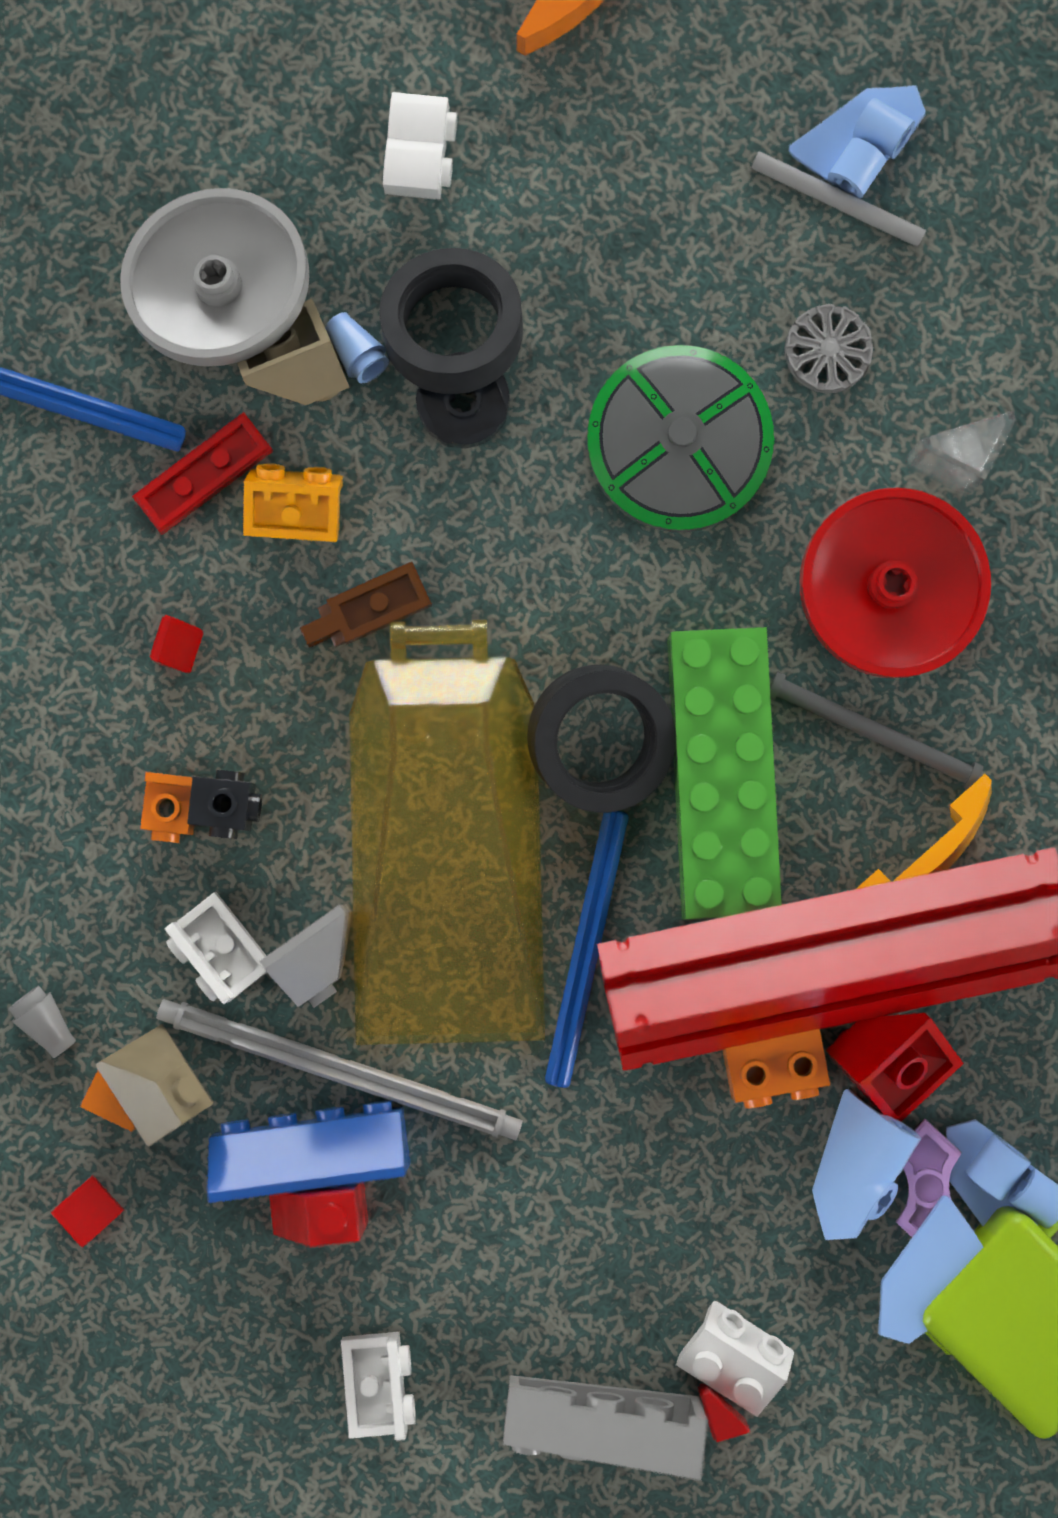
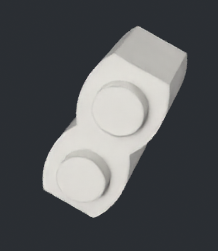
M392 92L383 172L385 194L440 200L442 186L450 187L452 158H445L446 141H455L457 113L449 112L448 98Z

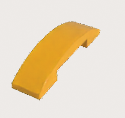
M986 774L950 804V817L956 825L894 881L948 870L956 862L974 838L987 811L992 794V780ZM877 869L856 889L891 881Z

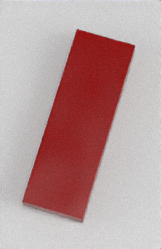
M243 412L132 497L160 534L163 535L272 453L273 449Z

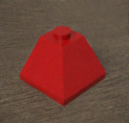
M926 1013L880 1016L857 1021L849 1029L843 1031L836 1041L825 1050L844 1074L881 1114L895 1118L900 1122L964 1064Z

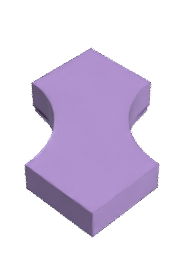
M925 1118L914 1129L921 1137V1140L903 1168L908 1180V1198L903 1212L896 1220V1223L911 1237L920 1228L940 1197L945 1195L951 1199L949 1191L950 1174L961 1155V1151Z

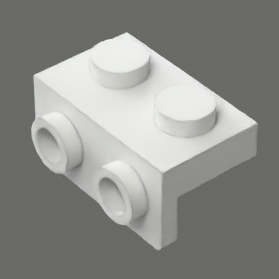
M217 892L212 893L177 922H172L165 928L171 937L166 941L169 949L181 963L185 964L188 960L200 974L195 979L198 986L211 1001L219 998L223 1004L231 1002L267 973L259 962L266 957V954Z
M713 1301L708 1308L704 1323L683 1348L676 1365L758 1417L787 1382L794 1351L779 1338L767 1334L745 1320L738 1312L728 1309L717 1301Z
M400 1332L342 1337L341 1348L349 1438L395 1434V1440H405L408 1425L416 1423L414 1395H405L404 1376L411 1375L409 1345L401 1346Z

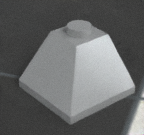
M348 904L338 905L259 961L264 970L297 1007L309 1001L313 1008H315L337 992L332 984L342 977L353 911Z

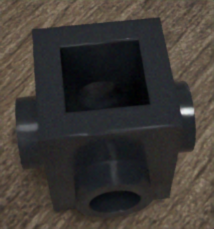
M216 770L215 779L193 776L187 824L210 827L209 836L237 839L238 830L251 831L252 822H259L262 810V794L255 793L256 784L244 782L245 773ZM230 797L232 802L231 808L224 812L222 802L225 798Z

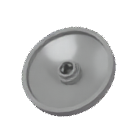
M223 188L206 189L181 196L152 214L132 238L123 259L120 275L122 299L127 313L140 335L148 344L163 355L176 361L196 366H223L249 359L272 346L295 322L305 302L309 286L307 254L296 227L286 214L273 203L258 195L242 190Z

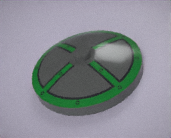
M687 345L665 346L646 351L635 356L617 369L606 381L595 399L587 432V451L592 472L599 487L611 503L623 514L644 526L677 533L699 531L716 526L744 508L756 494L766 477L774 448V427L771 412L756 382L745 370L729 358L706 348Z

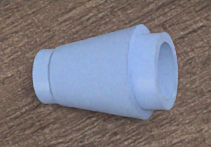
M339 313L328 321L325 329L348 377L356 378L359 383H367L377 378L386 369L389 363L388 358L385 356L386 348L352 319L348 313Z

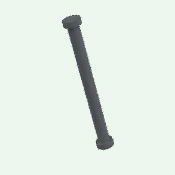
M779 671L773 677L770 684V698L772 700L779 697L963 782L962 787L968 789L981 777L984 766L979 763L973 762L972 765L958 760L785 680L786 675Z

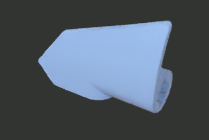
M917 86L865 89L819 125L789 146V153L805 167L832 185L857 198H862L888 158L894 159L900 153L925 116L926 111Z
M845 1089L812 1189L825 1240L857 1238L868 1220L878 1219L885 1213L898 1191V1185L894 1181L900 1175L921 1140V1137L910 1127L895 1118L879 1114L850 1089Z
M976 1119L946 1127V1138L961 1151V1155L951 1171L949 1181L982 1226L986 1224L998 1208L1003 1206H1011L1031 1218L1037 1226L1040 1224L1046 1229L1058 1221V1184L1030 1165L1031 1162L1022 1153Z
M948 1196L940 1197L920 1228L881 1280L878 1334L909 1344L928 1330L923 1323L925 1309L983 1248L976 1234Z

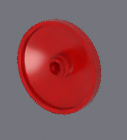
M897 487L872 490L860 494L839 506L819 525L804 553L800 569L799 583L802 607L810 628L819 642L828 652L845 665L867 675L882 678L917 676L937 669L954 659L970 644L978 633L986 616L991 596L989 560L981 539L973 526L958 510L944 500L929 493L910 488Z

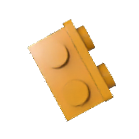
M260 464L257 466V469H251L244 480L243 536L337 542L339 538L340 491L343 486V476L332 474V470L325 467H308L304 469V472L285 471V467L279 464Z

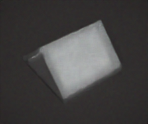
M1014 411L921 439L904 458L907 467L965 497L968 496L986 479L1016 421Z

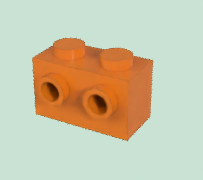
M820 1029L722 1050L731 1098L735 1103L743 1102L744 1108L770 1105L773 1103L771 1096L790 1093L792 1100L815 1097L820 1095L819 1087L830 1086Z

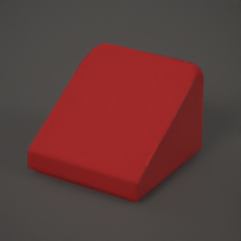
M162 616L149 656L150 660L161 666L190 673L201 643L203 630L174 617Z
M92 1175L52 1210L51 1214L77 1244L83 1248L115 1220L124 1209Z
M705 1383L699 1384L698 1390L713 1440L720 1442L750 1432L746 1419L714 1389Z

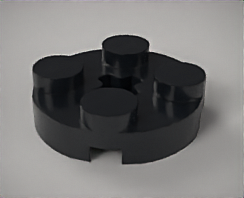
M456 352L445 356L460 355L466 352ZM504 375L483 388L465 393L466 395L474 393L477 399L471 403V410L463 412L460 408L453 409L450 403L456 399L455 394L435 393L419 387L416 395V406L422 425L431 436L447 447L472 448L488 442L496 436L507 420L510 397Z

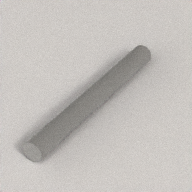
M758 152L751 169L916 247L919 246L924 237L925 229L763 152Z

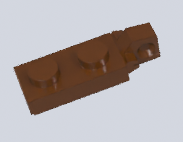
M409 562L327 599L326 604L317 608L321 618L301 626L300 630L309 648L328 639L332 640L335 647L345 643L348 645L432 607V603L413 562Z

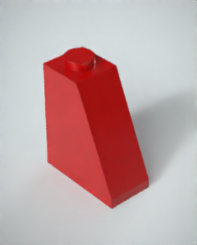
M364 1182L269 1195L273 1235L308 1247L358 1242L368 1225Z

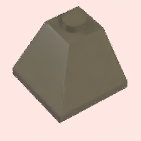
M313 299L304 302L295 322L277 342L261 353L237 362L245 385L303 405L316 401H327L335 397L338 392L350 388Z
M163 1024L95 1065L148 1147L214 1103Z

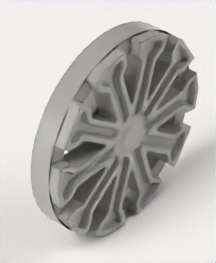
M833 304L816 306L800 315L791 326L785 341V359L792 375L806 388L820 393L841 392L855 385L867 371L873 354L871 332L865 322L861 320L858 314L847 307L835 306ZM831 315L841 317L834 331L832 329ZM821 317L822 331L811 318ZM852 323L857 328V331L842 336L848 324ZM804 328L812 338L799 336L797 333L798 329ZM858 341H863L864 343L863 350L848 346ZM800 347L809 349V351L798 356L793 353V348ZM846 358L859 360L861 362L860 368H854ZM812 361L814 363L813 368L809 373L804 374L800 367ZM837 367L846 374L847 380L842 382L838 379ZM822 369H825L827 372L826 383L819 382L817 378Z

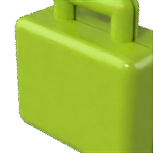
M1003 1206L992 1214L984 1226L980 1224L973 1231L982 1243L983 1248L925 1309L923 1323L928 1330L925 1334L947 1355H952L1029 1432L1038 1438L1047 1439L1058 1432V1246L1051 1240V1237L1058 1230V1221L1046 1229L1040 1224L1037 1226L1031 1218L1011 1206Z

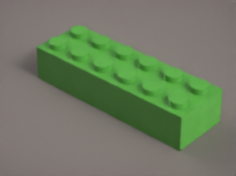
M767 627L672 631L667 639L671 715L676 732L674 775L682 918H721L782 905Z

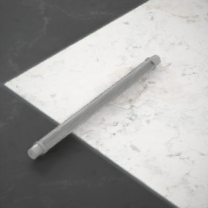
M163 999L157 1012L156 1019L173 1024V1029H181L214 1041L226 1043L231 1047L491 1134L495 1138L500 1135L517 1141L523 1120L506 1115L505 1110H497L464 1098L455 1097L447 1092L352 1060L340 1058L337 1055L243 1023L228 1020L225 1017L189 1006L186 1002L178 1004Z

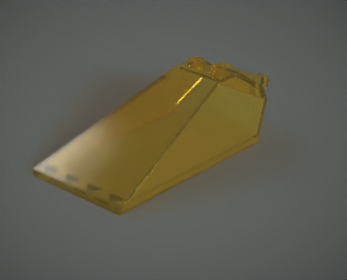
M472 620V625L406 626L405 622H390L391 660H372L365 663L349 714L356 1045L545 1040L539 775L532 764L527 741L528 723L535 704L516 660L508 657H488L487 620ZM473 644V658L407 659L406 645Z

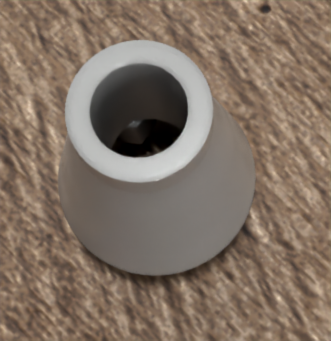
M39 985L8 1008L14 1017L11 1022L47 1050L52 1058L59 1056L76 1042L51 992L45 994Z

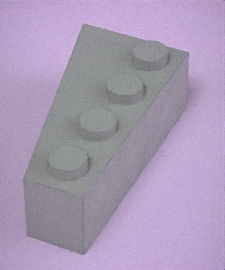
M510 1375L503 1445L512 1446V1451L523 1455H538L541 1452L560 1455L569 1460H590L701 1480L707 1418L699 1396Z

